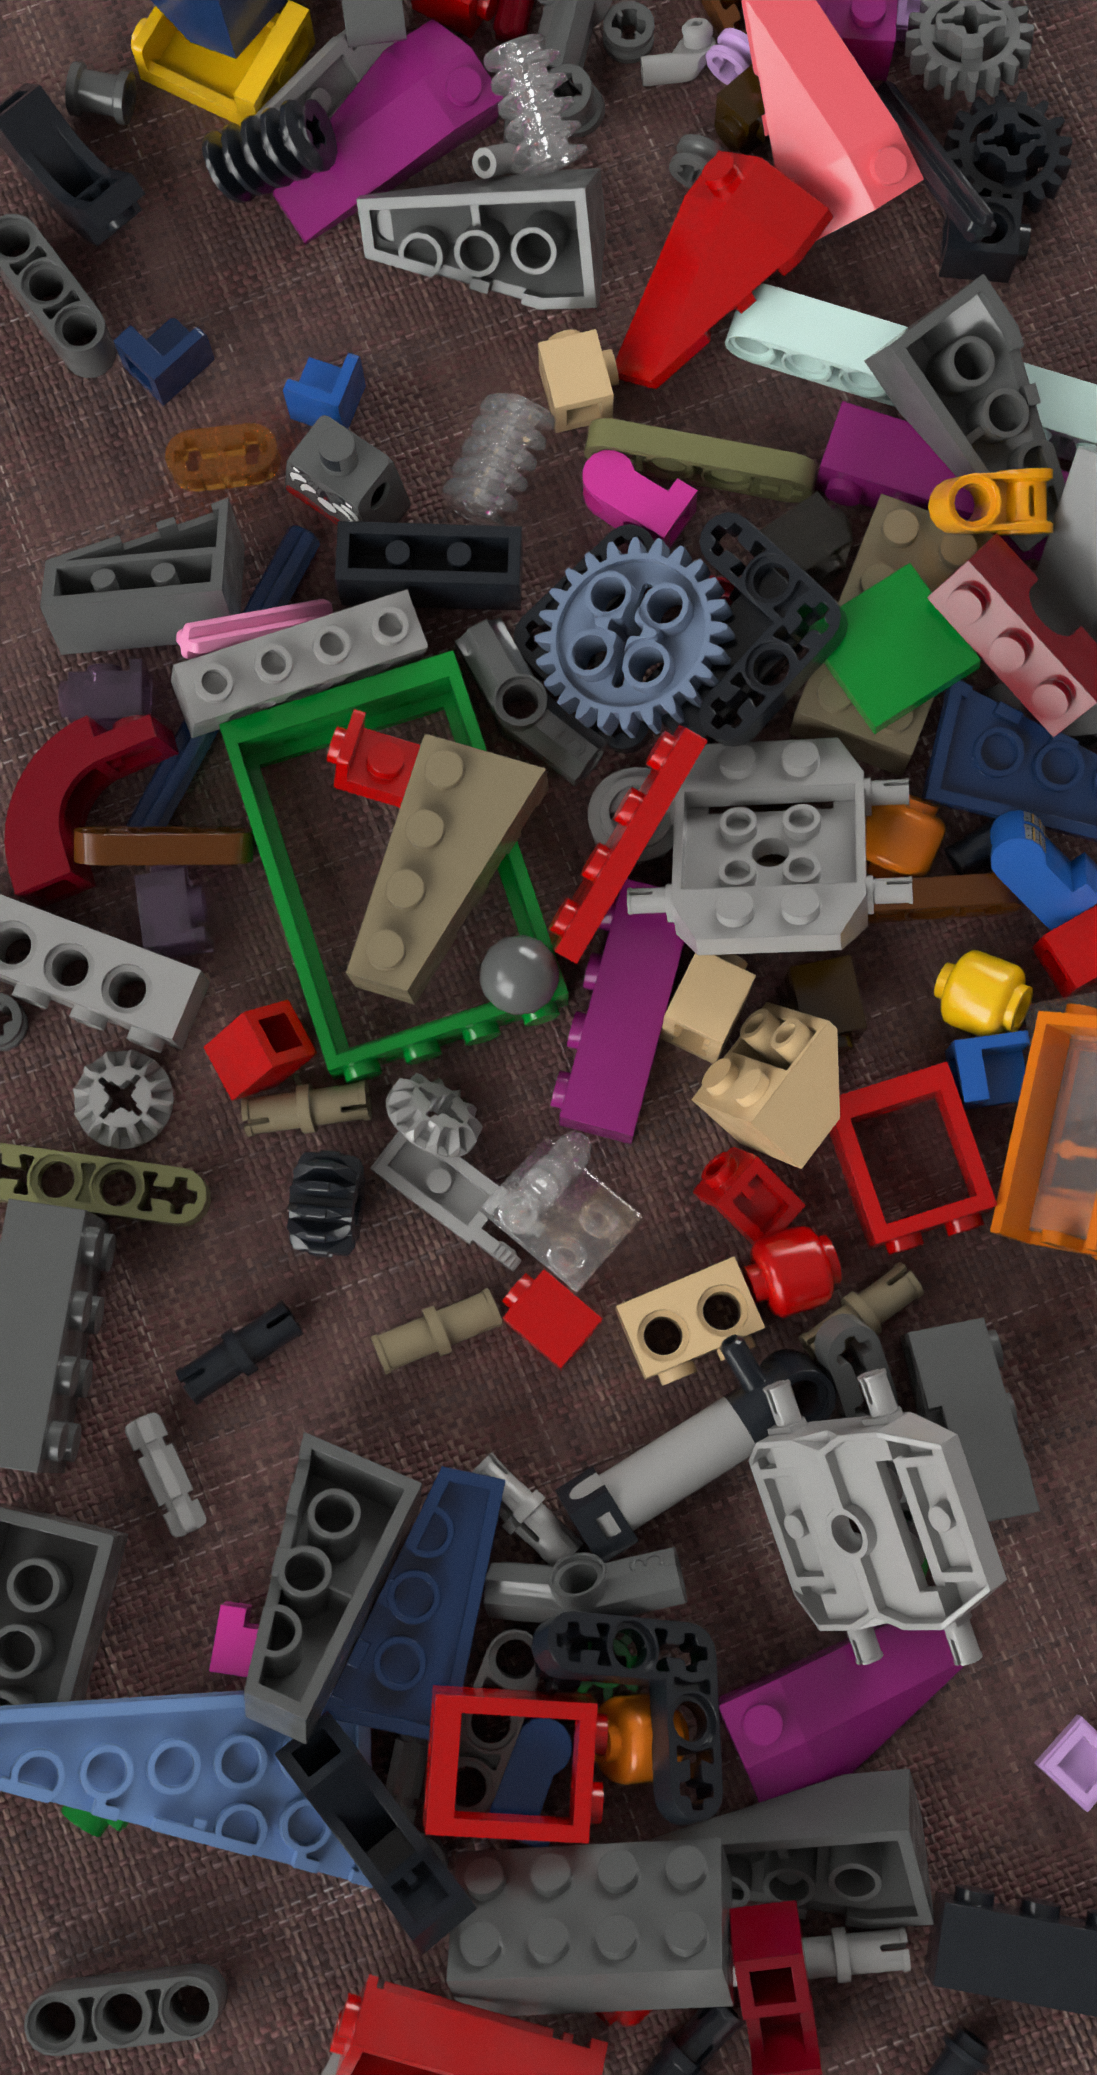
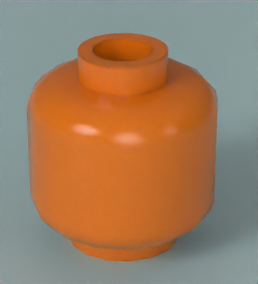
M909 794L910 805L872 806V816H866V860L870 862L867 873L876 878L904 877V875L918 878L927 875L946 832L945 823L936 816L939 807L933 803L921 801V798Z
M650 1693L614 1696L604 1701L598 1709V1713H607L608 1716L607 1749L605 1755L595 1754L594 1759L601 1772L612 1782L624 1785L653 1782V1732ZM676 1709L673 1717L674 1727L679 1736L689 1741L687 1722ZM677 1756L678 1762L682 1761L684 1756Z

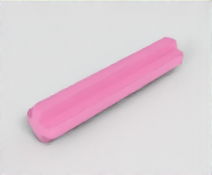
M318 599L186 623L183 629L177 632L176 642L180 645L182 656L190 660L332 614V603L325 599Z

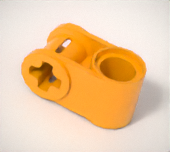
M1026 468L1001 470L995 473H972L944 480L934 488L930 495L928 504L930 518L936 527L945 533L951 534L998 533L1000 536L1053 533V523L1047 520V482L1053 479V469ZM960 488L969 491L974 499V512L967 521L961 518L955 509V496Z

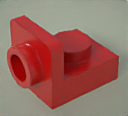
M354 709L348 728L337 726L330 743L327 762L336 764L334 788L400 808L421 745L364 728L366 712Z
M731 1147L727 1152H722L715 1156L704 1168L701 1175L702 1180L693 1190V1193L702 1202L715 1207L752 1245L755 1240L785 1230L806 1206L758 1156L736 1147Z

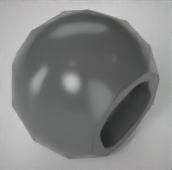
M526 935L504 937L488 949L480 967L479 982L483 994L497 1009L512 1015L535 1013L551 1001L559 983L560 969L555 956L542 941Z

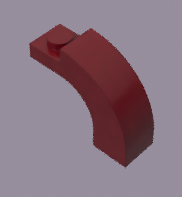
M150 714L146 716L132 715L115 722L112 730L109 731L86 715L61 729L36 752L16 784L5 823V855L14 892L17 896L44 908L96 887L91 866L74 862V829L85 827L88 814L95 800L113 782L179 754L174 734L171 730Z

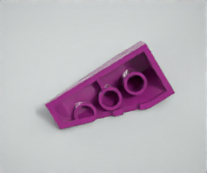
M434 19L406 35L407 40L397 41L387 47L330 118L338 151L335 164L330 170L313 173L308 179L295 180L290 186L275 188L273 191V196L305 245L358 211L356 199L360 195L383 193L392 190L496 123L504 97L473 49Z
M889 1623L873 1626L880 1649L884 1654L876 1662L867 1665H857L850 1640L847 1638L719 1696V1713L758 1802L760 1803L843 1774H852L964 1667L961 1664L959 1666L954 1664V1658L944 1629L902 1630Z

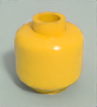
M979 950L965 953L956 964L947 962L941 969L934 988V996L941 999V1015L943 1020L953 1027L979 1037L1003 1034L1007 1031L1017 1032L1027 1015L1033 995L1032 987L1026 985L1023 969L1016 964Z

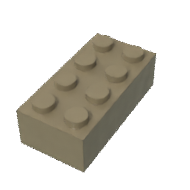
M881 494L838 604L842 606L908 563L912 564L930 591L933 592L994 535L991 533H945L935 526L928 510ZM823 663L806 683L795 711L789 734L801 739L839 738L854 759L902 776L913 754L934 697L874 735Z

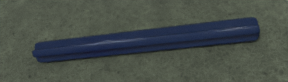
M292 525L288 528L242 613L288 605L320 546V541L314 536V533L297 525ZM185 719L183 720L174 736L179 754L160 762L126 826L168 825L219 730L191 738Z

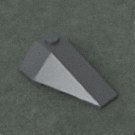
M601 168L538 171L360 195L356 199L364 254L367 259L428 277H433L436 274L470 284L469 289L488 294L490 291L521 299L522 305L539 310L597 308L600 303L606 235Z
M982 274L913 323L864 361L899 413L956 477L972 473H995L1011 469H1053V479L1047 482V520L1053 523L1065 487L1064 478L1054 445L1046 440L1036 405L1041 403L1036 384L1029 383L1020 349L1024 347L1019 326L986 276ZM1049 533L1009 535V537L1025 552L1048 536Z
M910 1769L843 1774L646 1840L660 1841L721 1837L732 1875V1908L743 1907L749 1900L763 1903L797 1900L799 1919H806L807 1909L845 1915V1926L863 1929L934 1925L922 1815Z

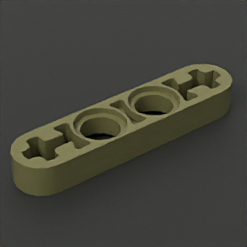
M611 418L591 421L584 448V455L587 459L603 450H615L623 453L631 460L634 471L641 475L676 481L678 478L688 484L792 503L804 502L812 497L818 469L817 464L812 459L794 452Z
M0 1143L2 1164L13 1170L27 1171L26 1159H34L27 1173V1195L20 1194L25 1183L15 1179H0V1202L8 1203V1199H16L87 1210L98 1216L178 1227L191 1226L199 1222L207 1214L211 1204V1192L207 1183L194 1171L186 1168ZM54 1164H67L74 1173L75 1182L72 1189L62 1197H49L42 1188L44 1172ZM116 1172L130 1173L136 1182L134 1197L123 1206H112L106 1202L103 1196L105 1180ZM157 1175L153 1186L167 1191H176L180 1181H187V1189L197 1194L195 1204H185L182 1214H175V1206L166 1200L151 1198L152 1211H143L150 1195L148 1176Z

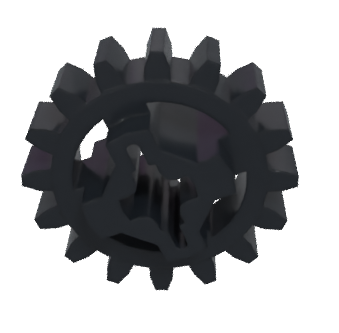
M999 90L998 96L994 97L993 104L989 106L980 96L976 97L972 103L970 113L959 110L956 114L953 128L948 130L943 148L980 196L1023 200L1022 205H1026L1034 214L1040 212L1045 197L1052 200L1057 197L1063 182L1062 180L1066 179L1072 160L1067 157L1073 143L1072 137L1060 136L1065 123L1064 118L1061 116L1048 120L1045 114L1049 103L1043 100L1035 108L1027 105V92L1024 91L1019 93L1016 102H1007L1003 90ZM989 129V132H988V133H981V132H983V131ZM1044 167L1042 171L1038 175H1036L1038 168ZM1035 176L1031 180L1025 181V177Z

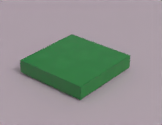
M911 563L903 566L841 606L847 616V633L841 644L824 662L874 735L979 669L981 659L973 648L927 599L932 592ZM823 617L810 625L808 632L815 630L823 634L830 625Z

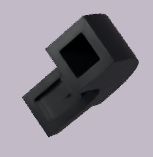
M24 83L0 103L1 148L40 196L80 236L93 245L99 246L142 211L137 201L146 193L132 173L111 169L99 160L72 130L40 84Z
M329 1711L320 1716L307 1744L292 1739L275 1753V1756L354 1860L422 1954H425L477 1909L470 1897L410 1821Z

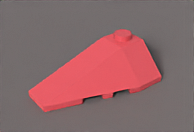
M741 0L753 71L755 75L759 76L765 114L762 115L764 133L765 136L770 138L774 167L828 207L833 215V219L818 239L878 209L924 180L898 124L816 0Z

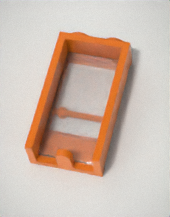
M1066 1004L1065 1013L1038 1011L996 1201L998 1206L995 1207L990 1228L991 1233L1029 1245L1097 1256V1008L1081 1004Z

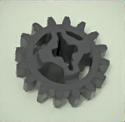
M920 0L919 12H911L909 15L908 31L905 37L904 55L910 57L909 72L911 75L924 73L923 88L927 91L938 84L944 86V99L950 100L957 90L965 91L968 102L975 101L977 90L985 89L991 97L998 96L1000 81L1014 86L1018 81L1019 69L1028 68L1034 35V25L1027 23L1028 7L1018 6L1013 8L1014 0Z

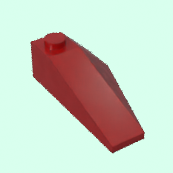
M719 150L714 158L704 166L701 175L682 201L615 362L619 380L653 389L661 386L711 341L709 329L734 309L742 314L757 301L752 291L776 270L785 276L801 262L833 219L830 209L763 158Z

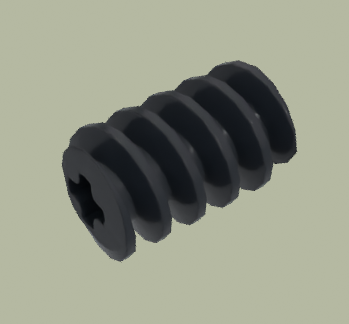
M310 98L304 103V107L297 101L288 99L281 104L280 111L269 107L263 110L260 119L257 116L251 115L245 117L241 122V127L236 123H230L223 128L222 134L218 131L208 132L204 136L202 143L204 161L211 178L228 199L237 203L252 201L256 195L270 194L275 188L290 186L295 180L308 179L313 173L326 172L335 164L338 153L335 133L325 110L317 100Z

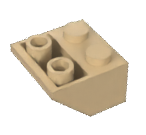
M766 1002L761 1009L752 1013L743 1023L740 1037L725 1057L716 1061L706 1071L701 1088L691 1100L740 1144L802 1169L840 1119L837 1028L829 1020Z

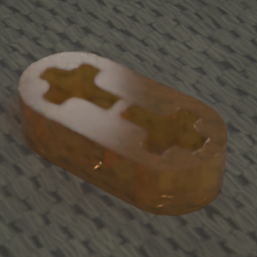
M255 423L186 430L174 436L168 443L165 451V460L175 483L187 491L196 492L265 483L275 476L280 467L281 460L275 436L268 428ZM258 444L261 451L258 455V463L249 465L243 456L247 454V445ZM197 450L203 459L199 461V470L188 471L184 462L188 461L190 451Z

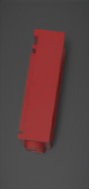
M369 1974L359 1995L348 1993L344 2008L339 2012L329 2052L340 2055L335 2075H602L608 2042L591 2038L583 2047L572 2043L574 2035L564 2032L559 2039L552 2038L554 2032L552 2028L388 1981L384 1982L381 1989L377 1988L379 1977Z

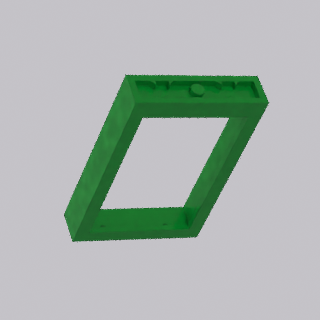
M453 650L219 724L327 1069L334 1080L345 1077L347 1084L375 1078L382 1074L381 1065L402 1058L405 1059L407 1065L431 1060L442 1054L440 1046L464 1039L466 1046L490 1041L501 1035L499 1027L523 1020L524 1025L530 1027L551 1021L560 1016L558 1008L568 1005V991L560 970L559 983L551 1001L535 1013L512 1015L497 1009L489 1002L353 1047H349L261 768L329 747L336 727L348 728L354 709L366 712L364 728L373 731H380L444 710L456 743L487 751ZM516 842L510 853H506L497 870L519 935H526L542 941L556 958L518 842Z

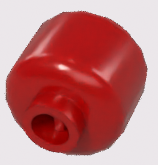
M796 1226L755 1240L750 1250V1265L742 1267V1275L754 1303L763 1301L767 1309L778 1317H788L827 1304L834 1294V1285L842 1280L839 1259L832 1242L827 1235L818 1236L811 1228L806 1226Z

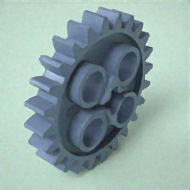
M638 537L632 538L628 554H622L613 541L607 545V560L599 562L590 552L586 553L585 562L588 571L581 575L577 571L567 568L565 573L572 586L568 591L551 588L549 593L559 603L557 610H544L539 613L540 618L551 627V631L535 635V641L543 650L548 651V653L536 660L537 665L546 674H551L544 682L545 687L554 696L560 695L557 703L568 714L576 712L575 718L583 726L589 728L597 721V727L607 736H611L620 722L622 730L630 738H636L641 721H645L648 727L655 734L661 732V716L667 713L679 724L683 723L684 716L680 705L688 701L694 706L701 708L703 699L697 692L702 684L715 687L719 682L710 671L712 665H728L731 661L726 652L718 646V644L735 639V634L728 624L722 623V621L733 615V611L725 599H719L725 590L716 577L709 578L711 571L701 559L692 563V557L685 547L681 545L670 555V549L660 538H657L653 543L649 553H647L645 546ZM652 587L644 596L645 590ZM625 594L622 604L617 609L605 612L608 602L613 597ZM682 605V610L676 619L669 623H661V619L668 609ZM607 651L602 664L597 668L587 670V664L596 653ZM657 663H664L663 670L656 679L642 682L648 668ZM625 677L623 685L619 688H615L620 682H622L623 678Z

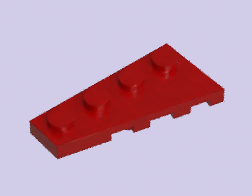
M681 725L678 726L673 735L664 731L658 738L645 763L652 770L639 790L631 787L624 796L613 817V820L618 823L605 845L601 842L596 845L582 869L581 876L585 878L572 899L567 897L549 926V931H551L549 937L556 953L576 964L578 963L708 740Z

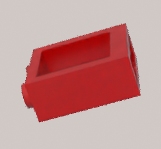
M947 1061L839 1095L840 1119L829 1134L869 1250L885 1245L888 1255H893L925 1244L921 1233L945 1226L949 1237L985 1225L981 1214L987 1213L998 1205ZM936 1098L970 1198L886 1224L852 1124Z
M433 1685L423 1809L425 1835L589 1844L590 1824H601L603 1815V1783L593 1782L595 1754L605 1755L607 1749V1713H598V1703L591 1694L556 1692L554 1695H550L543 1691ZM462 1713L575 1720L569 1817L455 1811Z

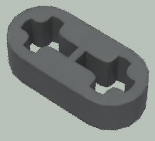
M842 1313L832 1316L825 1321L816 1334L814 1346L821 1371L833 1383L836 1392L835 1409L843 1418L871 1415L868 1405L861 1409L858 1407L863 1403V1397L857 1377L865 1372L885 1368L887 1371L886 1375L896 1404H898L897 1391L876 1333L853 1314ZM850 1336L855 1338L850 1342V1351L854 1360L851 1363L840 1355L845 1350L844 1340Z

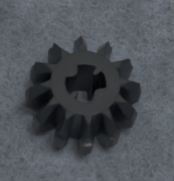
M323 1149L320 1152L305 1151L300 1157L297 1166L293 1169L292 1186L289 1187L290 1199L287 1206L289 1210L287 1229L290 1233L289 1241L294 1250L333 1258L334 1255L349 1256L353 1251L356 1241L360 1238L361 1221H363V1206L366 1200L364 1197L366 1179L364 1178V1167L359 1158L340 1153V1151Z

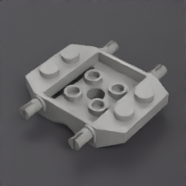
M839 738L748 742L745 745L736 747L724 746L720 743L706 744L665 815H670L671 824L674 825L672 884H666L665 887L628 888V914L666 913L668 922H674L676 934L697 955L842 950L868 927V914H874V904H913L912 876L873 879V875L867 876L866 816H872V806L910 805L909 778L871 781V778H864V771ZM829 801H833L834 805L832 809H816L811 805L798 804L786 811L753 812L745 807H735L723 814H710V807ZM769 854H779L786 858L783 863L773 867H766L756 863L759 858Z
M885 1368L871 1370L857 1377L871 1414L869 1416L807 1422L805 1417L800 1414L790 1380H781L764 1387L763 1391L766 1394L776 1425L767 1429L768 1437L755 1444L748 1462L794 1596L820 1631H847L857 1665L871 1664L883 1657L884 1654L880 1649L873 1626L886 1623L902 1630L944 1629L954 1658L953 1662L956 1666L960 1664L965 1666L979 1661L983 1654L980 1651L970 1622L972 1617L971 1610L981 1604L1007 1578L958 1434L912 1412H903L902 1408L896 1404ZM886 1460H893L898 1476L887 1467ZM903 1491L920 1541L909 1531L899 1502ZM849 1518L856 1523L861 1534L853 1532ZM925 1556L936 1586H928L921 1567Z

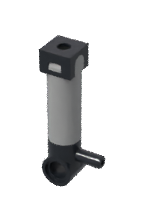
M731 1335L723 1340L720 1350L741 1386L599 1476L592 1466L557 1488L555 1492L591 1552L606 1563L639 1542L633 1532L634 1530L748 1459L755 1444L769 1436L767 1429L776 1425L766 1394L763 1391L764 1387L781 1380H790L791 1386L794 1383L805 1380L801 1392L794 1397L801 1416H804L807 1422L827 1420L833 1412L836 1402V1392L833 1383L804 1353L795 1349H781L771 1353L759 1366L744 1338L741 1335Z

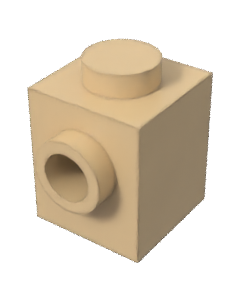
M594 329L586 332L564 330L552 335L547 341L539 342V372L555 433L589 426L591 421L596 419H613L614 394L611 386L619 385L618 371L612 349L602 351L597 330Z

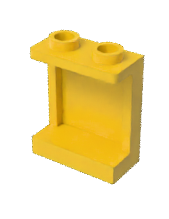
M288 0L281 14L276 13L237 59L191 43L156 6L148 18H142L138 22L131 39V49L141 80L241 126V122L245 117L254 116L301 69L315 44L310 10L291 0Z

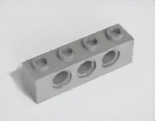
M404 590L174 664L171 683L191 738H195L219 730V724L421 661L428 649V644L408 590Z
M0 894V981L15 986L12 993L14 997L43 1009L48 1008L51 1000L72 1008L69 1015L70 1018L101 1031H104L107 1022L129 1030L126 1037L127 1040L155 1052L161 1053L164 1044L180 1050L183 1049L210 984L201 970ZM18 939H30L31 950L27 958L17 964H6L5 954L10 944ZM76 960L88 961V973L81 983L74 986H64L62 984V972L69 963ZM134 981L146 984L145 997L137 1006L132 1008L119 1007L118 995L126 984Z

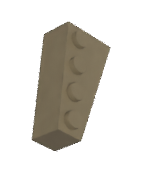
M424 734L346 971L355 987L414 1005L416 1004L457 938V932L472 908L478 905L487 890L488 882L506 853H510L522 834L521 829L535 807L540 805L548 792L549 784L546 768Z

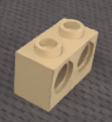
M695 953L664 1015L660 1039L712 1064L718 1061L748 999L756 977L755 974L745 970L748 963L736 954L697 955Z
M735 1256L617 1305L615 1309L644 1380L658 1375L662 1386L697 1372L693 1360L715 1350L721 1361L726 1360L720 1350V1346L723 1340L731 1335H741L749 1349L756 1347L752 1335L765 1328ZM716 1295L730 1298L738 1309V1320L735 1326L727 1330H718L711 1327L703 1314L704 1303L707 1299ZM655 1320L672 1322L680 1333L678 1349L668 1355H659L652 1352L644 1340L645 1328Z

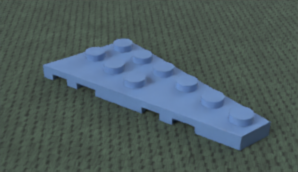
M244 1690L0 1706V1791L48 1804L53 1802L91 1812L92 1815L105 1819L148 1827L155 1832L250 1857L252 1855L289 1864L293 1868L316 1874L320 1872L347 1879L354 1884L373 1888L275 1756V1753L293 1738L247 1718L245 1714ZM336 1720L372 1768L371 1728Z

